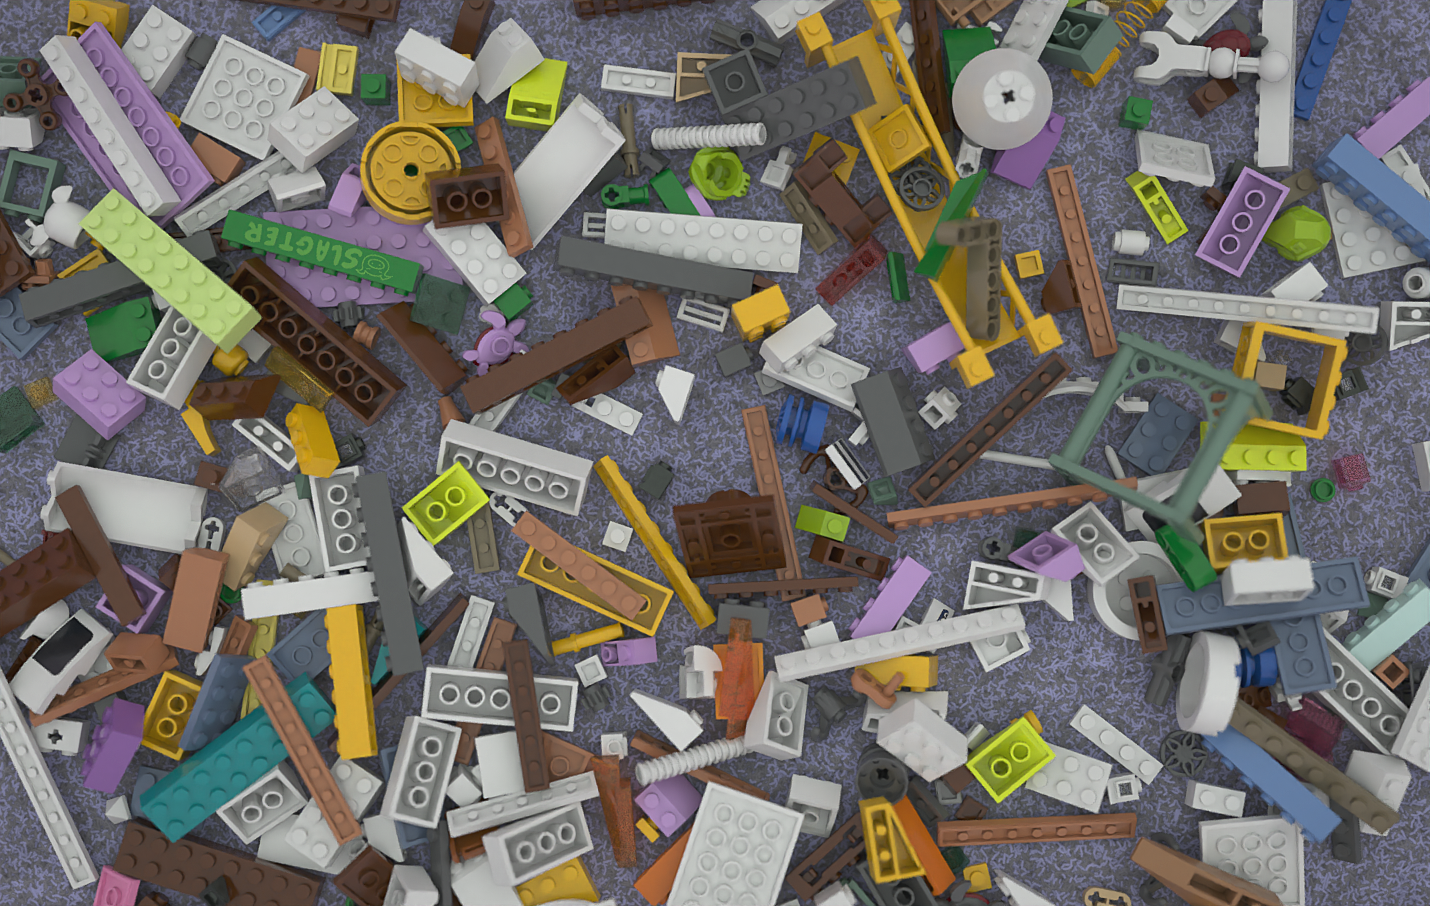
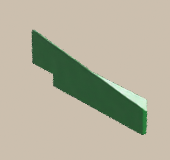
M984 168L976 174L956 181L925 248L926 253L915 268L914 273L938 282L955 246L941 245L937 242V227L944 221L969 217L988 176V169Z

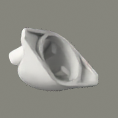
M60 600L30 619L19 638L24 640L31 635H35L46 640L69 619L67 604Z

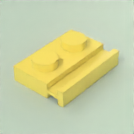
M322 42L316 86L317 91L325 86L332 94L353 96L359 48L357 46L332 45Z

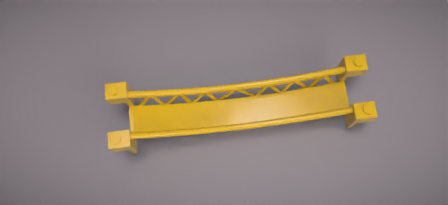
M862 0L873 21L871 29L832 46L833 38L820 11L796 22L795 32L806 53L804 63L807 68H810L826 60L829 68L858 56L877 104L850 115L890 205L920 262L926 253L925 248L945 207L947 198L944 194L940 204L929 211L917 212L908 207L900 196L896 194L889 179L888 170L867 131L881 121V116H888L903 106L897 89L911 96L910 106L913 112H915L916 107L923 123L921 126L924 132L927 133V137L933 145L943 169L931 161L932 147L926 151V154L924 152L919 156L924 158L934 170L949 179L950 193L956 181L961 180L955 170L952 159L925 103L894 28L897 25L902 8L898 0ZM884 33L889 46L878 43L875 37ZM881 51L893 54L891 75ZM897 66L906 86L896 82ZM893 177V180L900 179L898 177ZM936 183L932 189H935L940 194L939 185ZM917 199V204L921 205V199ZM926 200L925 205L932 204ZM975 206L969 217H980ZM955 246L938 282L928 279L967 351L949 363L952 370L958 369L967 389L995 376L985 354L1025 336L1034 356L1037 357L1064 343L1050 313L1035 319L1002 258L1001 281L1006 290L1001 289V296L1010 297V318L1000 302V332L994 341L971 338L966 329L967 246ZM1016 308L1025 323L1019 330H1016L1014 327Z

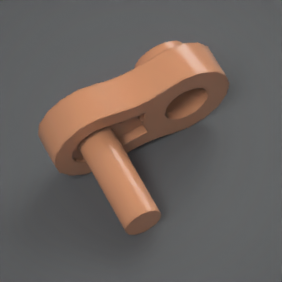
M858 668L852 674L850 680L852 687L857 692L865 693L882 708L890 709L897 701L894 691L905 679V676L897 671L885 686L869 672Z

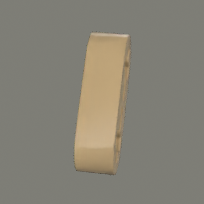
M1089 886L1082 894V899L1086 906H1115L1113 903H1109V899L1118 900L1119 896L1125 902L1124 905L1120 906H1131L1130 898L1119 890ZM1097 892V895L1104 898V901L1096 900L1095 904H1092L1088 897Z

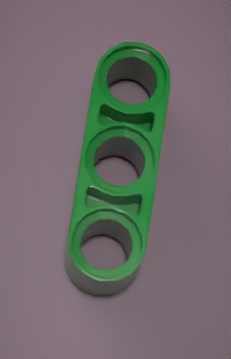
M669 167L648 180L650 186L656 190L661 203L670 213L700 215Z
M1169 524L1155 530L1154 534L1158 544L1192 592L1217 580V574L1198 544L1178 536Z

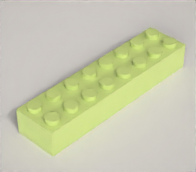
M114 188L78 223L89 235L226 354L262 319L260 314L249 303Z

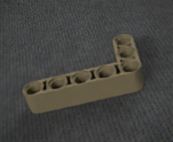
M976 216L941 222L936 230V239L939 244L959 247L967 246L966 329L971 338L994 341L1000 332L1002 224L997 218Z

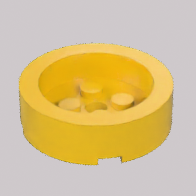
M419 121L395 122L376 132L366 144L360 165L361 187L367 201L383 217L405 225L424 224L432 221L425 173L461 168V161L451 140L437 128ZM407 165L416 166L418 169L417 176H406L404 168Z

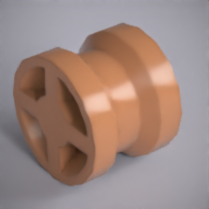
M360 321L353 334V339L359 344L365 345L367 349L373 350L380 336L381 328L377 326L370 327L367 322Z

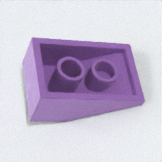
M1051 111L1042 130L1029 142L1016 148L997 150L991 173L1023 188L1031 189L1060 140L1066 118Z

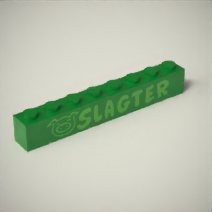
M230 209L221 235L222 239L228 241V246L241 250L243 245L251 247L252 253L266 256L267 252L276 255V260L290 263L291 259L300 261L299 266L311 270L314 269V266L323 268V273L336 277L338 272L346 274L347 280L361 283L362 279L371 282V287L385 290V286L395 288L394 293L408 297L409 293H417L424 266L420 263Z

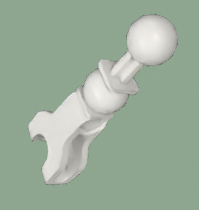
M1145 31L1139 37L1141 47L1150 49L1159 56L1152 65L1138 66L1133 73V80L1141 84L1160 86L1174 76L1208 77L1210 73L1218 79L1228 78L1233 75V79H1237L1238 72L1258 73L1264 81L1273 83L1282 80L1288 74L1290 62L1285 54L1276 50L1267 52L1261 58L1240 57V49H1236V53L1226 47L1217 48L1212 51L1211 47L1177 44L1172 36L1166 32Z

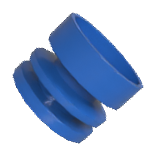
M788 394L787 400L781 407L776 425V444L782 445L784 436L789 435L787 447H792L795 439L800 438V450L817 454L830 404L814 400L809 410L804 409V397H800L798 407H794L795 395Z
M1234 636L1240 654V664H1235V677L1239 678L1238 687L1247 688L1250 683L1254 687L1273 686L1276 683L1278 672L1274 646L1253 656L1248 647L1243 649L1236 636Z

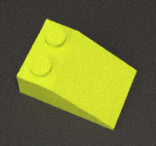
M458 461L405 504L402 509L424 537L435 546L458 529L491 499L462 463Z
M1022 716L972 751L967 756L965 765L994 800L1000 803L1056 757V755L1024 716Z

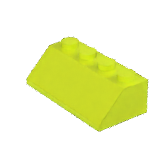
M1205 421L1200 422V447L1208 427V422ZM1245 424L1231 442L1219 465L1223 471H1307L1306 445L1300 436Z

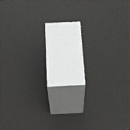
M1173 13L1160 31L1171 35L1177 44L1189 45L1199 30Z

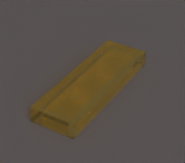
M279 346L274 347L264 366L273 374H279L281 376L280 380L320 413L325 410L334 392Z

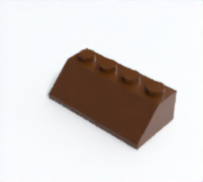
M402 301L380 312L376 317L439 392L448 396L469 378L466 374L469 369L460 359L457 361L453 359L450 355L453 350L444 340L441 343L434 336L438 332L429 322L426 324L422 322L419 318L422 313L413 303L408 305L405 301Z

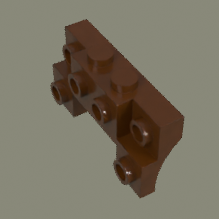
M832 137L815 150L809 159L794 169L793 175L810 194L808 198L816 208L820 206L825 212L823 216L831 226L835 224L855 248L866 240L893 213L878 193L864 204H861L834 170L848 157Z

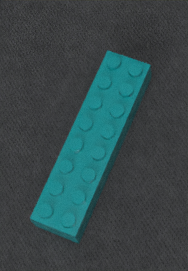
M306 671L285 686L312 738L334 722V716L337 714L336 706ZM263 705L258 706L139 796L140 809L172 843L176 842L290 755Z

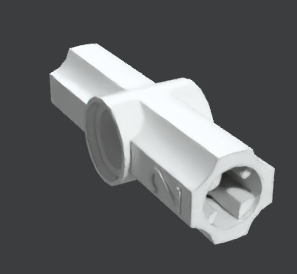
M964 133L955 160V170L958 171L961 178H966L978 172L980 157L984 149L983 146L970 140Z

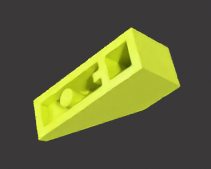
M1138 170L1125 178L1132 192L1167 244L1189 231L1156 176H1147Z

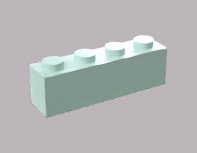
M1420 578L1415 582L1409 583L1397 598L1390 599L1378 614L1370 616L1359 630L1351 632L1342 643L1344 648L1368 671H1371L1430 622V588Z

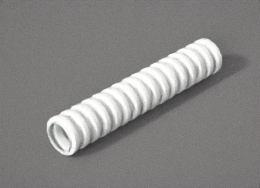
M761 122L757 124L744 123L736 125L724 124L722 126L656 128L652 132L651 142L655 150L713 148L715 146H755L765 143L767 133L764 124Z
M744 731L742 734L737 733L735 736L731 735L728 738L724 737L721 740L717 739L714 742H708L707 745L701 744L700 747L694 746L693 749L687 748L686 751L674 752L672 756L667 754L665 758L661 756L658 757V760L651 759L650 762L637 763L635 768L636 777L639 783L645 786L648 782L661 781L662 777L668 779L669 776L674 777L676 774L681 775L683 772H690L691 769L697 770L698 767L703 768L705 765L710 766L712 763L716 764L719 761L723 762L726 759L739 757V755H746V753H752L753 750L744 748L746 732Z

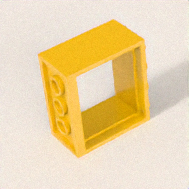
M1259 321L1243 322L1232 367V372L1236 375L1235 377L1243 380L1245 377L1253 379L1263 334L1325 347L1305 428L1271 420L1266 421L1257 417L1252 418L1246 424L1301 437L1323 440V436L1328 433L1330 422L1327 421L1329 411H1332L1335 406L1336 397L1333 396L1335 387L1339 385L1342 373L1339 370L1341 362L1347 356L1348 348L1345 347L1347 340Z

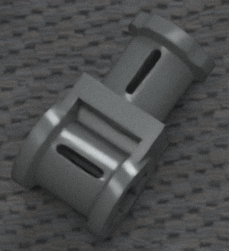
M987 537L979 542L978 552L981 557L1017 565L1019 569L1025 568L1010 561L1008 555L1019 548L1002 542L997 537ZM992 544V547L996 548V551L990 552V550L986 548V545Z

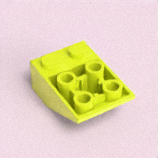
M544 58L543 62L511 86L505 116L509 126L548 132L559 118L568 62Z

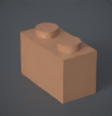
M201 133L197 135L190 146L215 180L214 183L221 187L224 183L227 184L238 177L246 165L243 159Z
M120 632L103 654L114 671L155 674L170 654V651L162 643L163 638L160 635Z

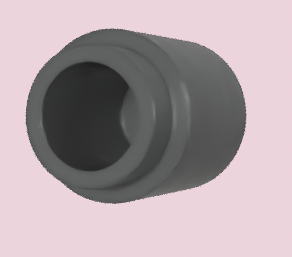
M202 33L200 37L197 36L185 55L189 59L187 64L198 71H201L202 68L205 69L216 49L218 41L205 33Z

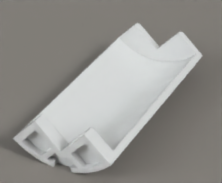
M581 93L577 95L513 173L533 243V248L530 250L536 247L626 141L614 123L609 122L603 116L604 113Z
M59 461L54 470H50L47 477V485H50L51 498L48 504L42 507L40 515L41 519L44 520L46 531L60 533L66 528L71 530L55 497L74 485H80L109 542L182 554L185 549L197 548L203 516L206 514L207 488Z

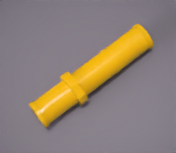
M618 622L580 634L571 633L570 637L552 641L554 656L571 651L575 653L580 652L581 648L625 637L622 623Z

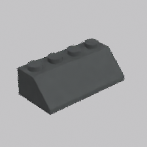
M902 367L891 369L851 384L884 477L935 459L933 448L929 443L924 424L919 416L915 399L912 397L907 377Z
M867 854L860 857L856 862L858 870L880 906H938L921 875L876 883L870 876Z

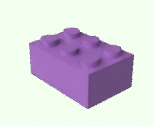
M115 698L111 707L105 708L102 715L103 722L101 726L97 725L92 735L93 742L92 744H87L83 752V758L86 759L81 769V775L84 776L83 787L111 794L114 793L143 738L145 706Z

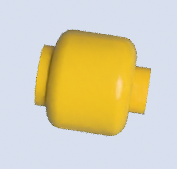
M238 344L228 354L218 346L213 351L212 364L226 376H239L250 363L247 360L248 352Z

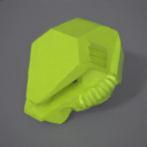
M715 146L713 148L699 149L688 171L689 177L704 198L712 201L726 200L731 196H746L751 185L750 176L743 172V163L740 162L738 155L729 147Z
M1304 205L1295 206L1284 211L1279 219L1271 222L1262 241L1270 247H1275L1278 254L1283 258L1301 262L1318 254L1327 246L1331 237V227L1327 219L1320 213Z

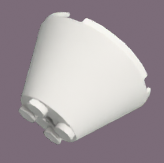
M999 48L976 56L962 69L954 84L952 105L956 122L970 140L985 148L1006 150L1029 142L1042 130L1051 112L1052 87L1048 75L1034 58L1019 50ZM1002 92L1007 93L1009 96V102L1006 104L1002 102L1004 100V97L1001 95Z

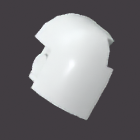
M693 645L683 650L684 655H686L685 666L680 665L679 699L715 698L717 688L715 673L723 671L719 657L708 647Z

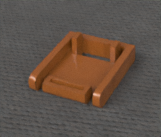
M482 797L477 803L487 801L489 798L484 799ZM458 806V807L453 808V809L448 810V811H452V810H455V809H459V808H461V807ZM445 811V820H447L446 812L448 811ZM500 825L453 838L449 831V844L454 863L458 864L461 862L460 856H463L464 860H468L486 853L482 837L499 830Z

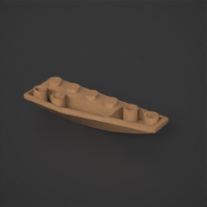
M1142 836L1130 856L1133 862L1192 906H1284L1275 892Z

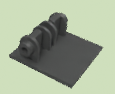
M76 414L54 458L65 463L103 469L121 436L115 434L107 441L83 418Z
M1413 661L1403 662V665L1410 672L1405 678L1410 679V681L1402 682V685H1411L1410 689H1402L1403 692H1411V694H1403L1404 705L1408 709H1410L1428 669L1427 666L1424 667V661L1413 663Z

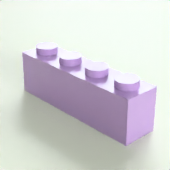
M1430 77L1422 82L1418 79L1406 88L1409 93L1404 97L1398 95L1388 104L1390 109L1385 113L1382 110L1370 119L1373 124L1368 128L1365 126L1361 127L1352 135L1354 139L1376 158H1381L1430 115Z
M905 555L903 559L898 557L891 566L893 570L889 578L884 577L876 589L879 590V593L874 599L870 597L864 604L862 609L865 610V613L860 619L856 617L850 624L848 629L851 632L848 636L857 639L891 631L932 572L908 555Z

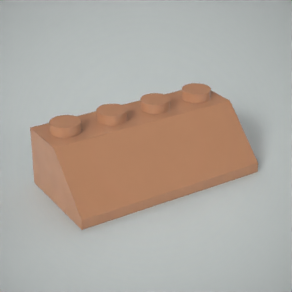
M623 284V286L611 285L616 306L625 297L632 296L634 298L637 296L653 324L652 327L625 340L633 368L680 356L664 295L658 294L656 290L647 289L646 291L635 290L631 285Z

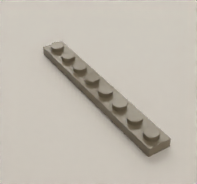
M1236 697L1228 724L1381 835L1399 821V813L1240 698Z

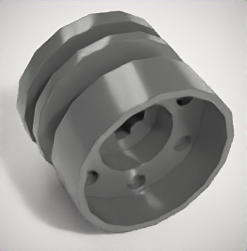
M877 742L870 744L863 750L858 761L855 780L858 794L863 800L883 796L890 802L891 806L895 805L903 799L907 792L910 767Z

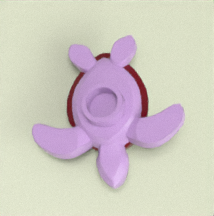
M493 310L482 312L481 318L490 322L492 326L486 328L478 336L473 350L464 351L462 357L468 361H473L478 366L477 374L482 376L488 373L487 369L498 363L501 365L506 363L513 353H519L521 349L529 352L526 344L515 340V336L520 335L525 328V319H514L506 327L505 318L501 313Z

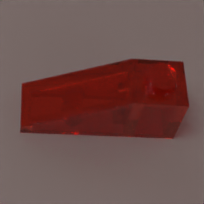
M870 234L815 290L833 306L885 259L888 251Z

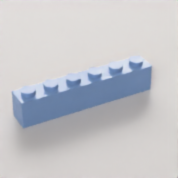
M1227 724L1223 732L1218 731L1216 737L1200 734V738L1203 740L1201 744L1210 753L1214 751L1222 757L1220 761L1231 771L1233 769L1238 771L1242 775L1240 777L1241 781L1251 789L1253 787L1258 789L1262 793L1260 798L1270 807L1275 805L1282 811L1280 816L1290 825L1295 823L1302 829L1300 834L1310 843L1315 841L1320 845L1341 823V818L1261 747L1230 724Z

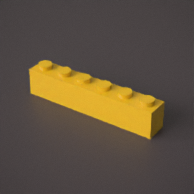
M353 604L326 608L327 615L324 616V624L329 631L327 651L331 654L332 664L329 666V674L334 681L332 701L336 704L337 714L334 716L335 728L339 731L337 752L341 755V760L378 755L363 605Z

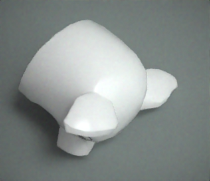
M71 185L60 186L52 192L54 203L44 216V224L38 225L34 229L32 239L30 240L31 245L40 246L45 244L49 238H52L67 247L77 249L90 239L89 236L85 235V230L81 232L83 228L78 224L90 210L69 201L73 189Z

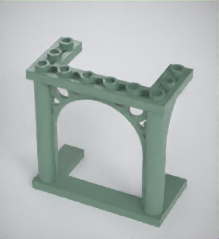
M1121 331L1116 339L1120 345L1059 456L1052 453L1048 463L1071 486L1082 484L1092 486L1165 520L1178 536L1201 545L1205 536L1190 518L1192 512L1228 447L1242 427L1254 417L1269 421L1274 412L1269 405V401L1265 398L1264 392L1259 386L1260 384L1255 380L1247 377L1244 380L1235 377V373L1228 369H1215L1209 362L1203 359L1195 361L1180 350L1173 352L1166 349L1167 347L1158 341L1150 343L1135 332L1128 334ZM1166 366L1164 371H1159L1161 367L1164 368ZM1138 368L1145 370L1148 373L1142 374L1138 371ZM1131 369L1132 373L1135 376L1133 379L1128 380L1127 377L1131 375L1129 373V370ZM1181 374H1186V378H1181ZM1160 378L1176 380L1191 387L1202 398L1208 416V427L1204 441L1168 506L1080 466L1117 399L1136 384ZM1205 383L1206 386L1211 387L1208 390H1204L1201 388V385ZM1217 391H1226L1228 393L1226 399L1221 402L1212 403L1209 400L1210 396ZM1215 410H1220L1219 417L1214 416Z

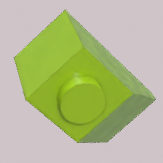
M801 504L795 528L844 542L850 518Z

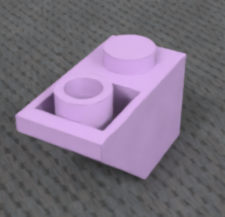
M354 163L342 173L328 205V209L337 212L341 216H348L350 218L367 201L361 187L360 166Z
M655 637L613 640L600 643L603 667L639 665L658 661Z

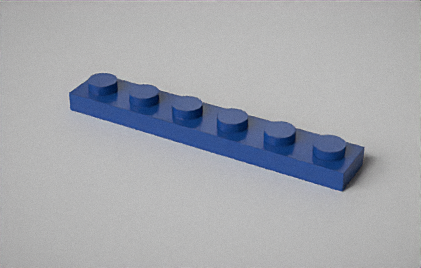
M1325 0L1295 81L1294 117L1308 121L1311 116L1352 0Z

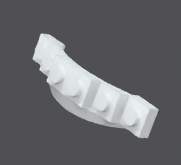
M1066 377L1044 398L1055 394L1069 393L1092 396L1099 382H1091V377H1078L1076 382L1067 381ZM1123 393L1114 403L1118 407V413L1148 412V402H1140V397H1126L1124 401Z

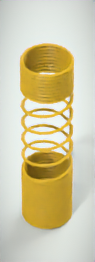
M1144 0L1126 2L1124 4V11L1117 12L1116 20L1113 21L1117 22L1123 30L1124 28L1121 24L1128 27L1135 36L1126 30L1124 32L1132 38H1137V33L1132 27L1118 20V15L1125 13L1134 25L1142 29L1145 28V23L1138 16L1126 11V5L1133 3L1141 15L1148 19H1153L1152 13L1159 12L1168 0L1147 1L1148 3ZM1136 4L1144 8L1151 17L1141 12ZM1128 14L1138 19L1143 26H1140L1136 22H1134ZM1122 37V39L1127 43V45H1124L1120 41L1118 43L1123 47H1129V42L1124 37ZM1115 46L1095 74L1086 73L1088 75L1086 76L1087 78L1083 76L1085 75L1083 71L1071 69L1072 74L1085 86L1094 88L1118 61L1119 57H1121V52Z

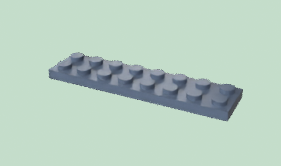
M1289 493L1290 511L1283 518L1288 556L1297 555L1301 559H1306L1291 493ZM1320 614L1269 621L1281 643L1274 646L1283 696L1336 689V679Z
M1358 556L1310 563L1314 589L1302 601L1224 606L1220 576H1217L1215 582L1195 592H1192L1184 581L1156 585L1165 636L1234 627L1239 624L1248 625L1367 608L1370 606Z

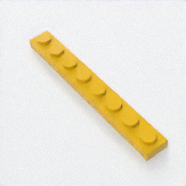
M608 455L600 459L593 468L700 630L715 622L717 619L714 616L712 607L705 603L701 597L700 589L695 583H692L687 575L685 566L678 562L674 556L671 545L665 542L660 535L659 527L655 522L651 521L646 513L644 504L638 501L633 494L630 483L624 480L619 473V467L616 462L611 460Z

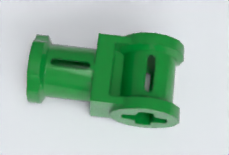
M644 184L643 187L628 188V185H606L601 191L602 205L605 209L625 208L633 204L649 206L648 184ZM610 193H614V196H615V201H614V202H610V199H609V194H610Z

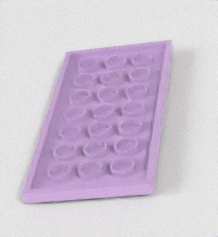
M94 22L79 37L78 42L182 201L166 215L148 217L163 230L174 220V216L187 208L215 180L101 22ZM50 67L41 79L45 83L52 84L57 77ZM57 95L52 102L53 109L60 114L63 126L110 191L113 188L145 214L69 96Z
M372 206L360 207L351 218L341 216L330 209L282 211L280 213L263 212V219L420 263L424 266L417 293H409L408 297L394 293L395 288L385 286V290L371 287L370 281L362 279L361 283L353 282L346 279V274L338 272L337 277L323 273V268L314 266L313 270L299 266L300 261L291 259L290 263L276 260L275 254L267 252L266 265L317 308L338 307V303L345 301H356L357 306L394 304L402 301L412 303L465 299L464 280L422 231L429 222L419 225L396 223L380 215Z

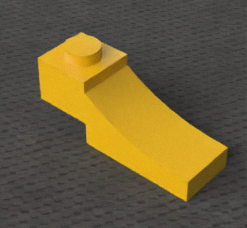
M197 379L185 400L188 409L181 413V416L206 455L214 457L221 452V449L213 435L210 421L189 405L198 383L205 382Z

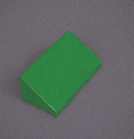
M889 252L885 258L892 302L895 304L911 301L904 255L898 252Z

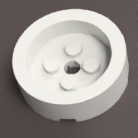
M1149 541L1128 542L1140 556V559L1101 587L1089 577L1087 582L1088 602L1096 619L1113 634L1138 641L1139 636L1127 579L1155 575L1157 585L1183 582L1160 545Z
M1198 631L1192 636L1191 644L1183 661L1185 673L1177 685V721L1183 731L1216 737L1218 731L1223 732L1226 728L1236 702L1239 678L1235 677V664H1240L1239 648L1236 640L1231 636Z

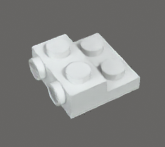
M1025 630L970 641L985 672L1031 650L1028 646V643L1031 641Z

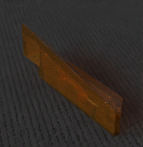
M731 617L719 705V716L728 717L726 740H732L745 735L746 724L754 707L752 623L749 619Z
M619 754L592 756L590 760L616 863L619 868L637 867L631 777L621 778Z

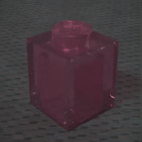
M1363 453L1331 460L1339 489L1348 488V492L1363 489L1364 483L1371 482Z

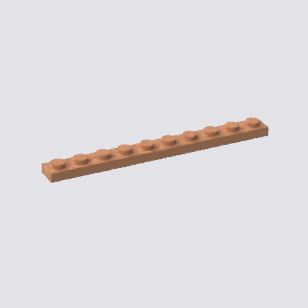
M1137 477L1113 480L1137 491ZM1087 484L888 512L887 520L889 529L894 528V530L900 531L908 529L911 525L928 527L933 525V522L943 521V523L948 524L957 522L959 518L968 517V520H977L982 518L983 515L1003 516L1008 514V511L1015 510L1018 513H1026L1032 511V508L1053 509L1057 507V504L1067 503L1069 506H1075L1083 503L1082 501L1085 500L1102 502L1107 500L1108 497L1113 496Z

